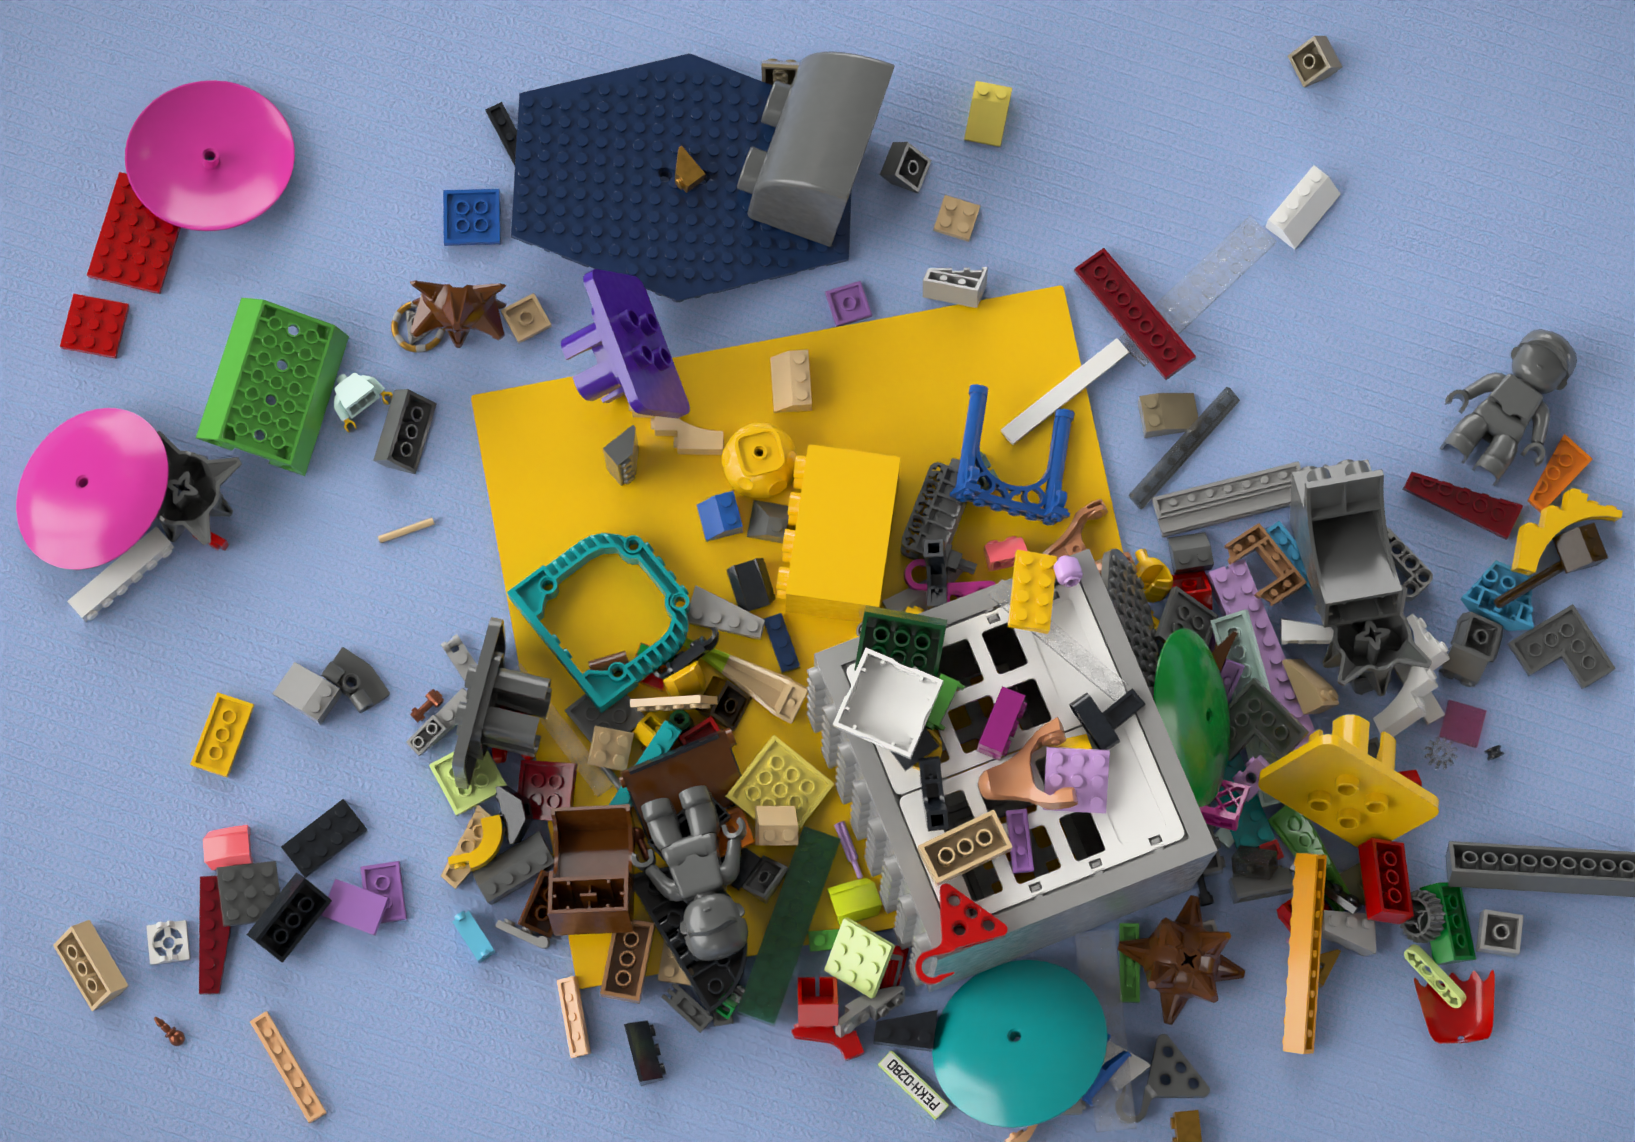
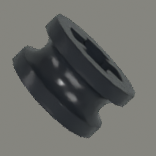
M1501 745L1484 751L1485 754H1488V761L1504 755V752L1500 751Z

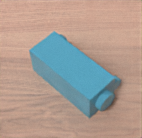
M462 911L454 917L453 924L479 963L496 953L469 911L466 913Z

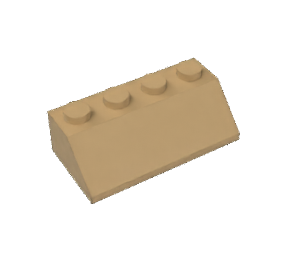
M90 920L71 926L53 945L91 1011L116 998L129 986Z

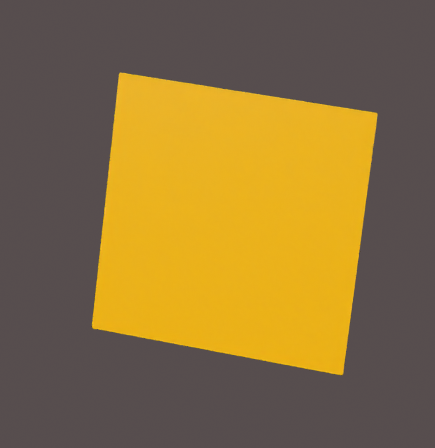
M1061 285L980 300L977 308L957 304L672 358L690 405V412L679 419L701 429L723 431V450L729 439L741 428L750 423H770L789 435L796 448L797 455L807 456L808 444L901 457L880 608H884L882 601L909 588L904 581L903 574L906 566L914 560L902 555L900 550L902 536L929 467L936 462L949 466L952 458L960 460L970 399L968 394L970 385L978 384L988 387L980 440V452L986 455L991 464V467L987 469L989 471L994 469L1002 482L1014 486H1028L1038 482L1046 472L1055 413L1014 445L1001 433V429L1081 367L1064 287ZM808 350L812 411L774 413L770 358L787 351ZM572 377L472 395L471 402L520 672L551 679L549 688H552V695L546 719H539L536 735L541 736L536 761L578 764L573 807L609 805L618 790L599 766L587 764L591 743L565 712V709L585 694L584 691L512 603L507 592L541 566L550 564L580 540L590 535L601 533L618 534L625 538L630 535L640 537L644 543L648 542L654 550L652 553L656 557H661L665 563V569L667 571L671 570L674 573L679 586L683 585L687 589L690 603L696 585L737 606L726 569L755 558H763L776 599L770 605L748 612L762 619L782 613L800 668L781 673L765 625L761 640L718 631L719 641L714 649L792 678L793 681L805 687L809 686L807 678H809L807 669L814 667V654L849 641L853 635H857L856 629L861 622L786 612V600L777 599L776 590L779 567L790 568V563L782 562L783 543L747 537L754 500L789 506L791 492L801 493V489L793 488L794 480L783 492L770 498L745 497L736 492L729 484L723 472L722 455L678 454L677 448H674V437L677 436H655V430H651V418L633 417L632 411H629L626 395L610 403H603L601 398L595 401H587L579 394ZM1086 388L1060 408L1068 409L1075 413L1074 421L1071 422L1061 489L1067 492V501L1064 508L1068 509L1070 517L1049 526L1043 524V521H1030L1021 515L1011 516L1006 511H993L991 507H978L973 505V502L968 501L951 545L952 550L962 553V559L976 563L977 567L974 575L963 572L955 582L993 581L995 584L1013 578L1014 566L988 571L984 554V545H987V542L993 540L1002 542L1011 536L1022 537L1027 551L1042 554L1064 534L1075 514L1080 509L1098 499H1102L1108 513L1100 519L1087 520L1081 533L1082 541L1086 549H1090L1095 561L1102 559L1104 553L1116 548L1123 553ZM634 425L639 446L637 472L635 479L631 483L621 486L607 470L603 448ZM758 451V452L756 453V455H757V456H762V455H763V452H762V451ZM937 467L936 470L933 469L932 471H940L941 468ZM1047 481L1040 486L1044 492L1046 491ZM928 485L927 488H933V489H935V486L932 485V487H930V486ZM997 490L991 493L992 495L1002 497ZM1033 490L1028 492V500L1031 503L1038 504L1040 501L1039 496ZM734 491L743 525V533L706 542L697 504L714 495ZM1021 494L1014 496L1012 500L1021 502ZM924 496L925 500L927 501L928 499L933 500V498H927L926 496ZM924 505L922 512L919 513L921 516L924 517V509L928 506ZM788 525V529L795 530L796 526ZM911 531V534H912V535H914V534L919 535V533H915V532H912V531ZM634 544L629 549L636 550L639 546ZM618 554L600 555L563 580L558 585V596L547 601L544 618L540 620L551 636L555 634L560 640L559 646L563 650L566 648L572 655V662L582 674L590 670L588 661L624 650L626 651L628 661H632L638 656L637 653L641 643L652 646L668 631L671 623V618L668 616L665 608V596L639 564H628ZM915 566L912 569L911 577L914 582L920 583L927 579L926 566ZM553 585L545 586L544 590H551ZM955 595L950 596V601L957 599ZM679 601L676 603L677 607H683L685 605V602ZM689 624L687 638L695 641L704 636L708 640L712 636L710 628ZM682 646L679 652H685L688 649L685 646ZM703 659L698 660L706 683L704 691L695 695L704 694L713 676L727 679L737 686ZM666 665L660 666L658 672L660 673L661 669L664 670L666 668L665 673L668 670ZM623 672L615 673L613 676L620 677L623 675ZM980 675L970 680L971 685L982 682L984 680L983 676ZM641 681L635 689L627 694L630 699L670 697L664 686L663 689ZM807 695L792 724L772 714L752 697L735 731H732L737 743L736 746L732 747V751L741 775L771 737L775 735L834 783L830 791L799 829L798 845L753 844L746 847L760 858L763 855L787 866L789 869L788 874L767 905L743 888L739 891L731 885L727 886L726 892L735 903L742 905L745 910L742 918H745L748 926L747 957L809 945V931L840 929L827 888L859 879L856 876L852 863L847 860L834 825L839 822L845 821L858 855L857 862L863 878H868L875 882L878 894L881 891L879 885H881L880 879L882 875L872 877L864 855H866L865 848L867 847L865 842L867 838L858 841L850 823L851 805L853 803L850 802L843 805L835 785L837 782L836 768L838 766L831 769L828 768L821 747H823L821 739H823L822 731L814 733L808 719L807 703L809 702ZM990 696L979 699L978 702L984 716L989 718L994 703ZM965 705L948 712L954 731L972 724ZM696 708L684 710L693 719L694 726L707 719L696 711ZM658 710L652 713L664 722L665 720L669 721V717L674 711ZM641 711L644 714V716H646L649 713L646 711ZM679 720L677 723L682 724L683 721ZM717 724L720 730L726 729L725 727ZM933 728L932 731L941 737L939 731ZM634 736L627 769L636 765L643 754L641 748L645 746ZM679 739L676 740L670 751L682 746ZM973 739L960 744L963 752L970 753L977 750L979 740ZM1019 749V750H1017V751H1014V752H1012V753H1009V754H1007V755H1010V754H1013V753H1015V752H1018V751H1020L1021 749ZM946 750L942 751L940 762L944 763L949 760ZM976 767L970 768V769L965 770V771H963V772H960V773H958V774L964 773V772L969 771V770H971V769H974V768H976ZM611 769L617 777L622 776L621 770ZM1036 804L1025 808L1027 809V814L1037 810ZM735 805L733 807H730L726 809V811L728 812L730 810H733L737 808V806ZM633 806L631 811L635 827L642 828ZM744 812L755 839V820ZM1006 816L998 818L1001 824L1007 822ZM1059 819V822H1060V825H1061V827H1062V830H1063V832H1064V834H1065V837L1067 838L1066 833H1065V831H1064V828H1063V826H1062V824H1061V821H1060V819ZM547 821L553 855L555 856L553 822ZM1041 825L1031 829L1039 848L1042 849L1052 845L1044 826ZM645 837L644 841L648 850L652 849L655 853V865H657L658 868L669 867L668 864L647 843L648 841ZM635 842V854L639 856L640 863L647 862L644 861L640 849ZM1008 852L1005 855L1009 862L1011 861L1010 852ZM1058 858L1046 863L1049 873L1061 868ZM992 861L983 864L986 870L994 868ZM635 866V874L642 872ZM1033 872L1014 875L1018 884L1036 878ZM1000 881L991 885L994 894L1003 890ZM634 892V919L653 923ZM882 904L879 915L856 923L867 927L872 932L893 929L897 912L895 910L887 914ZM656 926L646 977L659 974L664 940ZM612 933L568 935L579 989L602 985Z

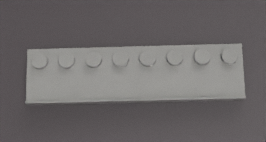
M1299 461L1152 497L1162 538L1289 507L1291 504L1292 472H1298L1301 469Z

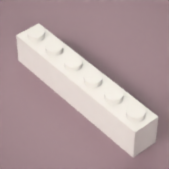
M156 526L67 602L85 622L93 620L98 615V611L103 607L107 608L111 605L113 599L117 595L124 594L128 590V586L133 582H138L143 577L142 574L147 570L150 571L155 568L161 558L168 557L172 553L174 546Z

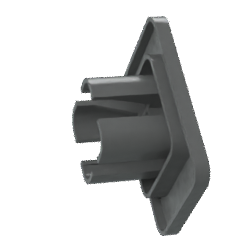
M491 617L478 665H469L465 688H468L466 695L468 702L460 701L457 708L455 725H458L456 733L458 739L454 750L452 768L455 784L458 788L469 789L477 759H484L487 747L536 757L541 736L536 735L539 719H546L552 695V688H549L551 679L505 669L506 636L503 619Z

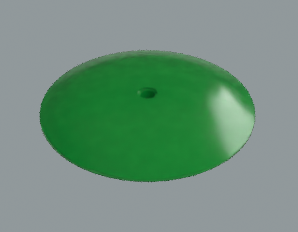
M1183 628L1174 631L1162 647L1155 675L1154 702L1199 807H1203L1213 801L1224 779L1230 749L1229 706L1223 679L1209 647L1195 631Z

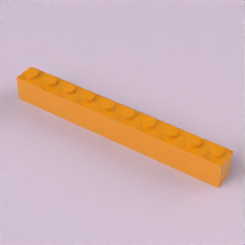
M1296 853L1294 860L1295 875L1293 879V898L1291 901L1292 917L1290 919L1289 967L1286 979L1285 1028L1282 1039L1283 1051L1314 1053L1327 855Z

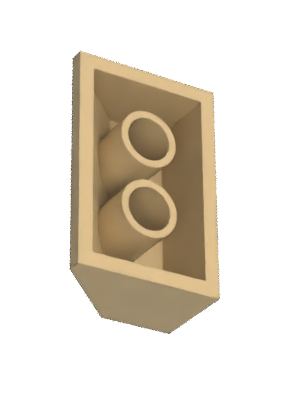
M808 350L787 351L771 357L774 413L812 411Z

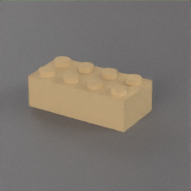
M992 810L918 845L917 850L937 887L1010 852L1013 847L995 810Z

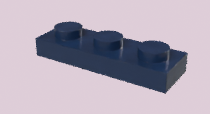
M782 613L764 618L765 627L781 673L800 668Z

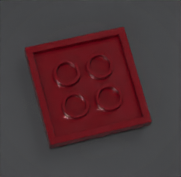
M521 760L517 792L529 799L533 820L552 821L551 808L573 807L578 764Z

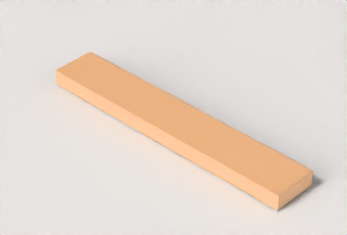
M268 1011L251 1020V1025L307 1121L312 1123L327 1113Z

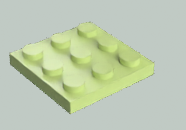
M488 750L483 760L477 759L468 790L456 787L452 768L454 752L429 764L456 816L496 796V787L507 786Z
M844 918L824 971L872 999L876 997L895 945L850 918Z

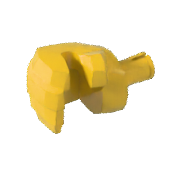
M1139 549L1135 552L1139 562L1136 565L1138 572L1136 575L1143 580V589L1146 590L1144 593L1147 602L1155 603L1161 601L1172 588L1173 578L1170 570L1158 558L1149 557L1146 549Z

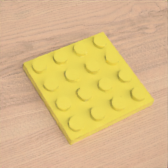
M773 735L725 797L754 820L755 806H795L799 831L833 787L834 783Z

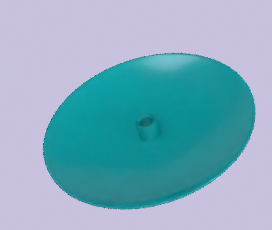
M1038 960L1006 962L972 977L955 992L946 1004L935 1028L932 1058L936 1077L951 1102L962 1112L982 1123L998 1127L1017 1128L1046 1122L1059 1116L1076 1104L1096 1080L1107 1050L1106 1018L1094 992L1081 978L1059 965ZM1021 1037L1019 1041L1014 1042L1015 1038Z

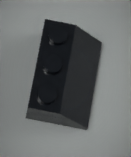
M648 1020L624 1024L640 1086L664 1080L663 1075L666 1074L664 1063L659 1064L658 1056L661 1055L659 1044H654L653 1037L656 1036L653 1024L649 1025Z

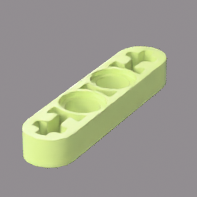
M1413 944L1405 950V959L1451 1007L1459 1008L1466 1001L1465 993L1420 946ZM1425 966H1428L1431 969L1432 973L1428 972ZM1439 980L1444 982L1446 987L1440 985Z

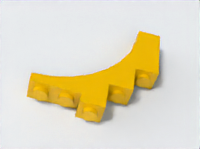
M1572 488L1563 493L1561 509L1558 506L1550 505L1541 510L1539 525L1528 522L1519 527L1511 571L1530 576L1536 572L1539 559L1547 544L1562 529L1573 523L1585 520L1615 522L1622 518L1623 511L1617 510V507L1612 505L1602 506L1597 501H1587L1588 494L1582 493L1580 489Z

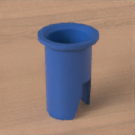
M1107 1033L1108 1041H1109L1111 1035H1110L1109 1033ZM1123 1050L1105 1062L1093 1085L1081 1098L1091 1107L1093 1106L1092 1098L1124 1062L1132 1056L1130 1052Z

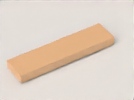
M577 976L557 980L571 1058L591 1054Z

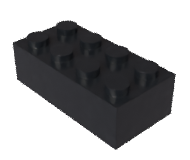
M296 872L246 935L283 963L332 900Z

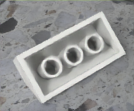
M1313 165L1268 219L1265 227L1295 250L1341 194L1329 176Z

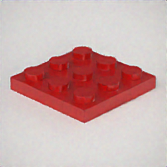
M73 293L60 343L61 349L116 359L130 307L129 304Z

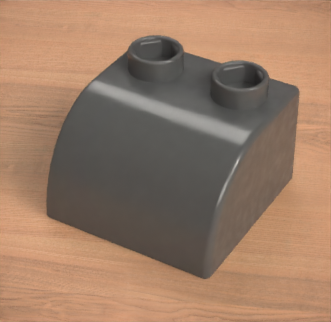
M819 52L810 54L801 60L792 85L778 80L774 82L761 119L762 123L776 127L768 151L755 147L750 148L737 184V189L752 194L747 213L749 218L831 247L895 67L894 64L852 53Z

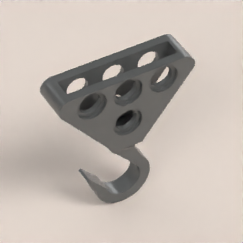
M1161 1034L1155 1042L1140 1113L1137 1116L1130 1117L1123 1112L1122 1104L1126 1091V1086H1124L1115 1104L1116 1114L1125 1123H1138L1146 1116L1149 1104L1153 1098H1205L1210 1093V1088L1166 1034ZM1163 1048H1171L1173 1056L1166 1057L1163 1054ZM1177 1063L1185 1065L1186 1070L1184 1073L1176 1070ZM1162 1075H1167L1170 1078L1169 1085L1161 1083L1160 1077ZM1189 1079H1196L1198 1081V1088H1191L1188 1084Z

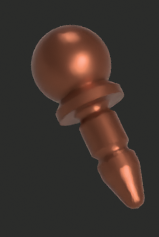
M154 1017L155 1023L166 1033L165 1037L169 1038L172 1045L180 1046L183 1044L185 1035L182 1031L176 1030L175 1026L171 1028L163 1019Z

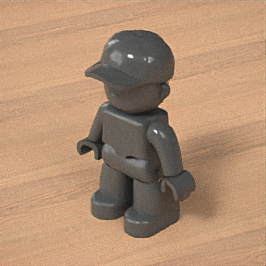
M1538 329L1528 333L1519 345L1511 351L1510 357L1513 360V374L1504 375L1497 372L1487 374L1463 390H1454L1445 399V405L1451 404L1453 399L1461 400L1463 405L1458 412L1462 414L1469 400L1484 393L1492 392L1471 414L1466 415L1459 421L1440 449L1442 450L1446 444L1455 447L1464 455L1462 461L1464 464L1483 438L1490 445L1478 459L1472 470L1474 471L1477 466H1480L1491 472L1496 477V481L1493 483L1494 487L1514 460L1518 444L1531 419L1533 422L1531 444H1528L1520 455L1524 457L1528 451H1535L1538 455V458L1534 460L1535 467L1539 466L1545 458V448L1543 445L1549 427L1550 410L1547 404L1542 401V394L1550 393L1555 389L1562 390L1565 388L1567 380L1573 374L1577 363L1576 352L1563 336L1555 332Z
M700 785L679 793V799L686 814L691 836L683 838L677 814L670 799L659 798L641 806L651 838L655 846L661 851L674 880L668 878L655 865L656 856L652 849L648 850L649 859L647 862L640 863L639 856L635 853H632L631 861L639 870L645 872L653 885L665 898L670 901L683 900L689 904L684 912V920L680 924V931L683 935H687L685 937L686 944L693 956L702 961H712L732 956L745 946L748 939V926L745 918H741L745 914L743 906L735 903L729 896L722 894L727 890V886L736 880L739 874L741 840L746 836L747 830L744 820L740 817L736 821L739 828L735 833H729L726 824L721 825L725 836L729 839L725 859L722 863L719 837L717 836L720 832L718 813L712 793L707 786Z

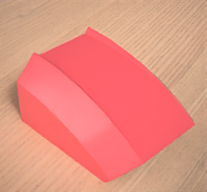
M242 825L208 832L203 838L204 862L211 870H216L217 867L253 863L250 827Z

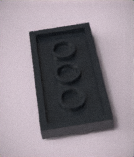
M342 799L282 845L281 848L306 878L366 832L367 828L346 801Z

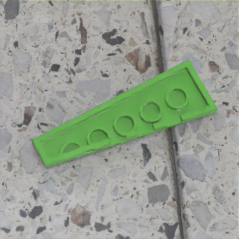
M1287 805L1268 819L1270 825L1295 858L1296 853L1327 855L1325 875L1327 880L1340 885L1344 892L1350 894L1310 819ZM1324 894V897L1335 911L1343 912L1346 910Z

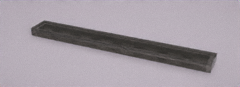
M1226 387L1128 495L1139 509H1143L1152 497L1157 494L1238 404L1240 400L1230 387Z

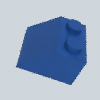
M734 491L714 495L697 504L706 542L743 533V525Z

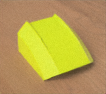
M868 878L827 888L839 927H841L844 918L848 917L855 922L877 916L880 913L882 903L875 882Z

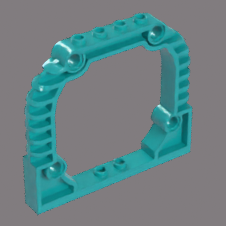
M609 533L590 535L580 540L547 566H541L507 592L512 603L600 713H603L635 689L640 681L673 658L682 648L688 634L689 622L687 614L691 609L688 597L689 592L683 585L679 586L676 582L677 578L671 570L667 571L665 569V563L661 557H656L652 553L654 550L648 542L644 543L636 535H630L627 538L622 535ZM634 544L639 546L636 550L629 549ZM618 554L628 564H639L665 596V608L668 616L671 618V623L668 631L660 640L629 663L624 665L621 662H614L607 671L587 670L582 674L572 662V655L566 648L563 650L559 646L560 640L555 634L551 636L540 620L544 618L547 601L558 596V585L563 580L600 555ZM553 585L551 590H544L545 586ZM679 601L685 602V605L683 607H677L676 603ZM616 671L623 672V675L620 677L613 676Z

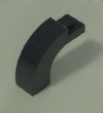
M944 539L924 540L928 610L947 603L948 567Z
M940 757L918 758L927 830L929 832L949 829Z

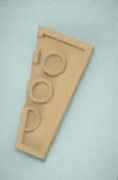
M479 805L451 856L469 853L480 845L483 838L480 818L490 817L491 815ZM503 826V836L505 835V830H506V828H505L504 826ZM448 862L441 877L454 889H457L472 871L469 864L466 865V868L455 870L454 867H450Z

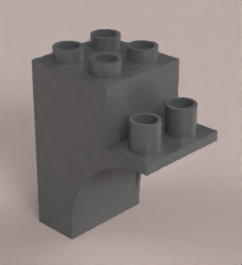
M1347 459L1332 466L1318 468L1307 466L1298 472H1292L1290 524L1324 628L1400 615L1403 590L1395 569L1388 538L1384 508L1383 470L1372 471L1368 459L1361 461Z

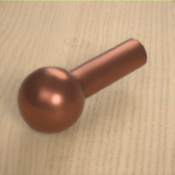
M635 827V842L640 849L644 861H648L649 854L644 841V831L641 827Z

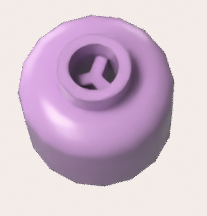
M1064 555L1054 564L1053 569L1059 584L1065 587H1073L1080 582L1083 572L1077 558Z

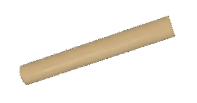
M429 518L380 535L378 539L380 543L435 524L433 518Z

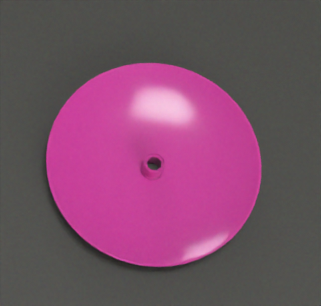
M217 80L184 84L157 97L140 113L134 122L125 148L127 176L133 191L144 206L170 224L197 231L226 230L238 227L259 217L274 205L286 189L295 161V148L291 130L275 105L248 87Z
M101 408L86 411L68 419L55 428L40 443L30 457L20 479L17 492L16 514L19 529L24 541L33 553L53 566L63 569L81 570L106 564L133 547L143 537L157 517L167 490L169 476L168 458L165 446L157 431L150 423L137 414L117 408Z

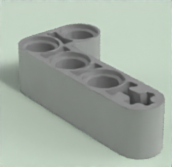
M1387 527L1389 542L1391 541L1390 548L1395 547L1400 550V554L1397 555L1391 549L1394 565L1408 579L1402 586L1413 590L1412 595H1406V602H1409L1428 587L1433 579V574ZM1405 562H1412L1414 568L1406 567ZM1424 575L1427 578V582H1421L1418 576Z

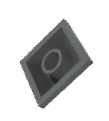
M754 500L747 537L783 543L785 529H788V506Z

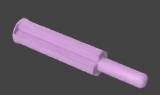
M845 821L839 822L834 825L848 862L852 863L857 878L861 879L863 875L857 862L858 855Z

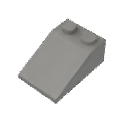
M294 662L272 694L321 725L343 693L332 683Z

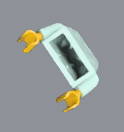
M353 373L349 377L341 374L337 378L338 385L334 388L336 392L334 396V409L341 421L345 422V430L350 433L347 426L353 424L355 429H357V426L353 421H350L349 417L353 419L378 400L380 395L382 396V402L385 405H389L385 397L390 396L392 399L393 394L385 392V388L374 377L359 376L357 373Z

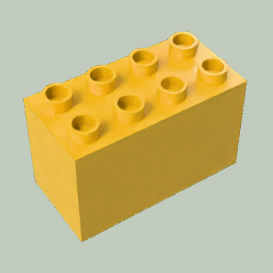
M808 444L807 456L796 455L793 488L801 489V493L791 492L788 506V525L796 526V529H785L782 562L790 563V568L779 567L776 587L777 599L786 600V612L863 622L866 605L880 607L901 457Z

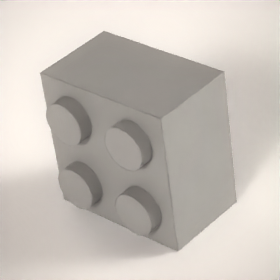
M1486 909L1480 912L1476 952L1509 957L1519 955L1524 915Z

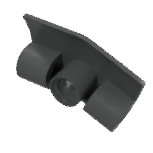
M345 647L340 649L334 660L327 665L321 675L339 687L341 692L349 697L359 713L370 709L390 695V692L373 667ZM351 682L355 687H349L346 683Z

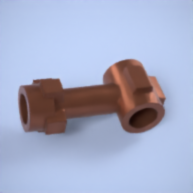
M430 690L425 696L428 700L419 709L414 707L411 710L412 713L410 715L417 723L425 719L424 714L433 705L438 708L444 702L443 696L438 691Z

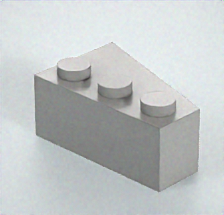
M982 267V270L964 268L963 271H952V268H928L923 279V297L977 308L987 286L988 267Z
M1323 911L1322 938L1343 945L1344 948L1356 951L1361 956L1376 954L1375 921L1367 920V914Z

